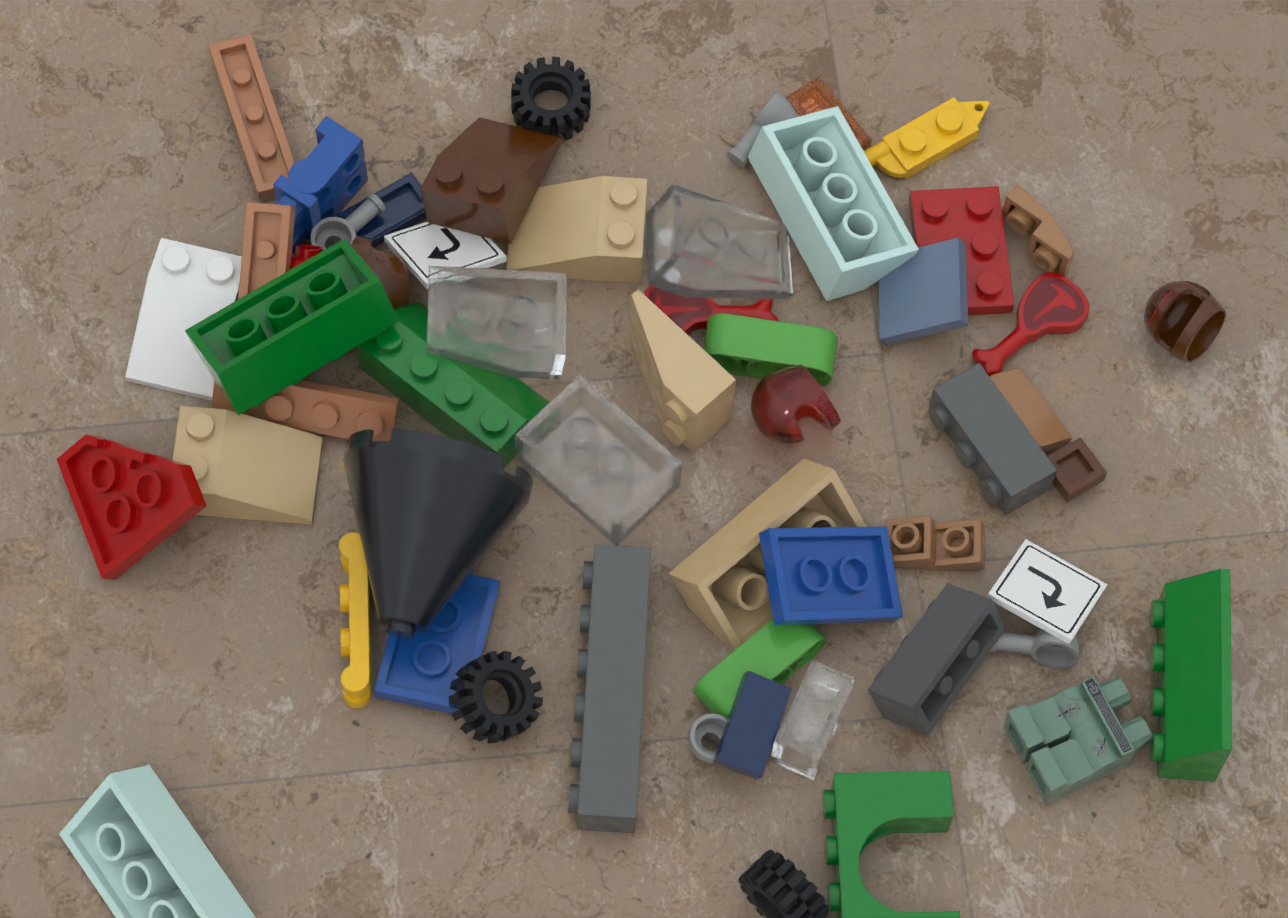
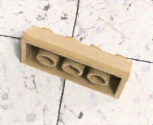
M802 459L670 571L668 575L688 608L733 652L773 619L759 533L768 528L867 526L836 471L833 468Z

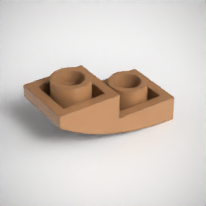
M1016 184L1005 198L1002 210L1003 220L1006 221V224L1012 231L1030 238L1026 255L1032 259L1033 263L1040 270L1066 276L1074 254L1067 237L1048 211L1029 193Z
M931 516L885 520L894 567L944 571L985 569V526L981 519L935 523Z

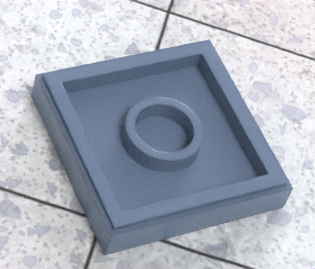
M959 237L919 247V251L915 256L878 280L879 335L883 343L890 345L968 326L966 243Z

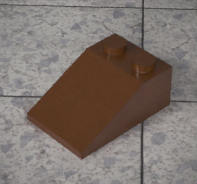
M479 117L437 156L420 188L428 223L511 244L561 145V137Z

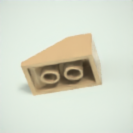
M598 176L539 187L511 244L508 243L506 275L641 284L647 179Z
M637 289L631 295L629 330L631 343L663 433L673 444L677 446L682 444L693 454L732 419L736 379Z
M180 406L172 460L191 465L207 505L196 515L313 524L323 445L322 436L245 414L238 415L236 412L227 409Z

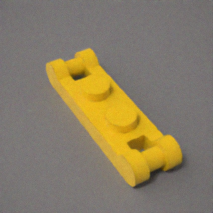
M351 532L345 534L339 542L342 569L349 575V584H340L341 613L349 612V628L340 629L341 657H350V666L345 668L341 674V685L346 704L352 708H362L369 703L372 695L370 579L360 534Z

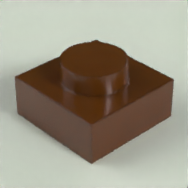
M1081 437L1047 456L1057 469L1053 485L1066 502L1071 501L1101 483L1107 475L1105 469Z

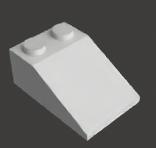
M165 238L160 239L147 277L125 375L126 381L212 401L214 379L185 330L238 300L242 256Z

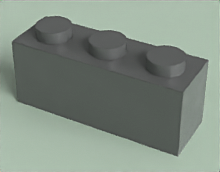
M980 363L933 388L928 410L930 419L938 431L941 433L946 432L955 444L954 451L957 458L965 468L971 467L980 479L981 490L991 504L995 505L997 503L1006 516L1051 490L1057 469Z
M947 583L938 597L930 603L926 613L912 632L903 639L900 648L885 668L877 674L873 684L868 689L884 718L924 735H929L1006 630V626L992 599Z

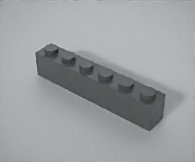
M594 545V560L584 561L582 589H589L592 592L591 605H581L580 633H589L588 649H578L577 677L586 678L585 694L576 693L574 722H583L582 739L573 738L571 767L580 768V784H570L568 813L578 814L577 830L635 833L651 548Z

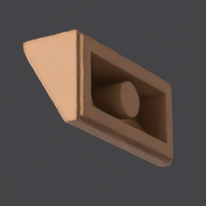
M1020 367L990 376L993 383L1046 455L1072 440V436Z

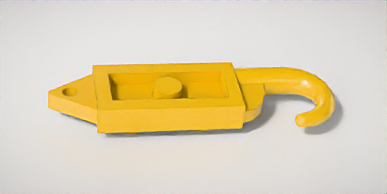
M953 97L882 137L881 142L868 148L864 153L872 167L877 165L882 172L891 177L907 179L977 139L979 134L978 127L989 108L990 102H958Z

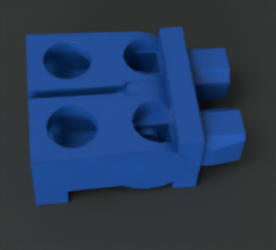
M327 116L315 129L318 143L315 149L307 158L299 160L292 165L288 178L281 174L273 184L276 201L273 204L296 206L292 252H295L296 245H300L305 239L311 241V232L314 226L322 219L336 217L368 181L366 161H364L363 140Z

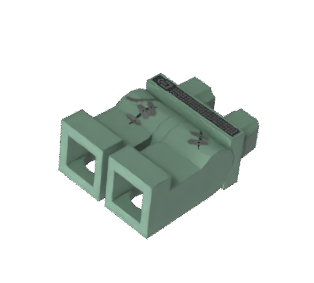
M1093 676L1082 681L1080 685L1067 688L1053 697L1029 707L1024 704L1007 712L1004 729L1023 764L1028 762L1026 770L1046 806L1111 774L1115 770L1118 771L1129 766L1133 754L1150 744L1153 737L1152 732L1141 716L1120 724L1114 713L1128 706L1131 701L1129 691L1120 677L1098 684Z

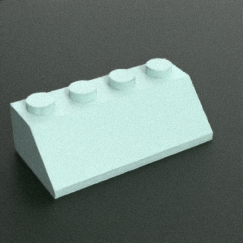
M838 106L761 127L749 152L748 159L826 301L867 289L918 253L919 249Z
M150 765L110 773L59 833L116 918H256Z

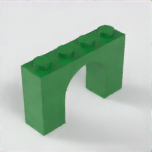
M950 771L834 773L831 788L824 789L822 796L824 819L832 818L833 836H825L826 865L835 866V882H828L827 888L829 912H837V918H960V911L903 912L886 907L868 892L859 871L860 856L871 843L881 837L898 833H941L949 831L953 819Z

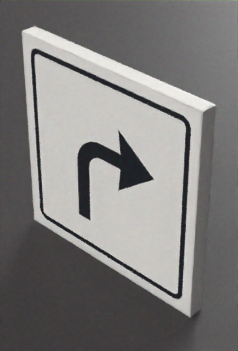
M428 221L384 236V242L395 254L403 259L408 269L426 289L507 262L506 255L490 238L431 224Z
M1025 539L988 593L987 598L992 599L999 606L1070 645L1108 584Z

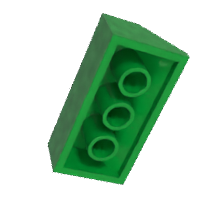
M344 238L186 329L185 332L220 391L236 413L240 415L248 409L261 405L265 399L284 388L299 383L305 376L327 363L340 359L346 352L363 342L381 335L387 328L400 321L380 279Z
M420 302L395 309L394 311L400 322L387 328L381 335L357 346L359 368L397 398H400L402 402L448 438L470 443L504 456L503 470L557 413V408Z
M1222 568L1165 583L1159 599H1153L1151 602L1150 627L1157 628L1158 644L1152 643L1150 671L1158 672V688H1152L1150 715L1158 717V733L1152 732L1150 760L1158 761V778L1215 782L1232 751L1230 569Z

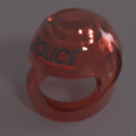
M801 364L777 369L764 376L756 385L751 396L750 410L756 427L766 438L778 443L792 444L804 441L798 425V421L802 418L810 417L829 430H833L841 422L835 407L810 372Z

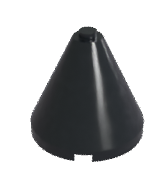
M371 429L362 430L349 436L343 461L379 622L387 625L386 632L388 634L411 639L414 638L415 632H424L525 508L529 502L533 478L523 467H517L515 476L502 470L504 456L456 439L417 431L392 429L390 442L372 441L374 431Z

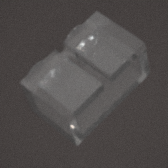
M812 660L774 740L770 761L814 780L831 745L832 737L836 734L850 704L856 678Z

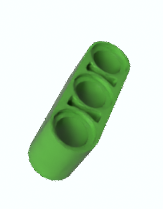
M721 313L709 317L703 349L730 374L819 387L826 386L832 381L838 337L833 332L819 327Z
M772 619L711 669L697 683L693 693L712 713L722 715L728 719L743 673L751 671L783 684L813 659L823 648L827 640L812 624L774 626Z

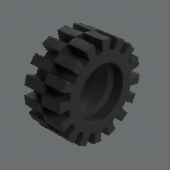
M544 57L538 58L536 68L533 67L531 62L524 65V74L520 71L517 72L515 84L512 83L511 108L517 127L522 125V128L554 136L562 134L565 141L572 138V129L579 134L583 130L584 122H588L591 110L589 79L585 80V72L581 68L574 72V63L569 60L566 61L564 66H560V57H552V64H546ZM557 90L567 96L568 102L560 109L546 110L538 107L534 102V98L542 91Z
M497 651L488 652L460 668L455 674L458 678L451 681L449 689L456 691V693L448 697L449 705L458 704L459 710L451 714L455 721L463 717L466 723L460 729L465 734L475 730L473 739L479 742L488 738V743L508 740L530 728V723L536 721L540 714L535 709L542 706L543 697H535L534 693L542 690L541 682L532 684L530 677L536 674L533 667L523 670L521 667L526 660L520 656L510 660L512 652L503 651L497 654ZM487 680L499 682L506 690L509 697V708L505 714H495L485 704L482 687Z
M773 850L766 851L739 878L742 891L748 895L746 898L757 907L756 911L761 916L764 915L766 918H826L829 915V907L824 903L826 900L823 895L816 892L818 888L815 884L809 882L805 878L807 875L801 869L798 871L792 861L789 859L785 861L783 855L778 852L775 853Z

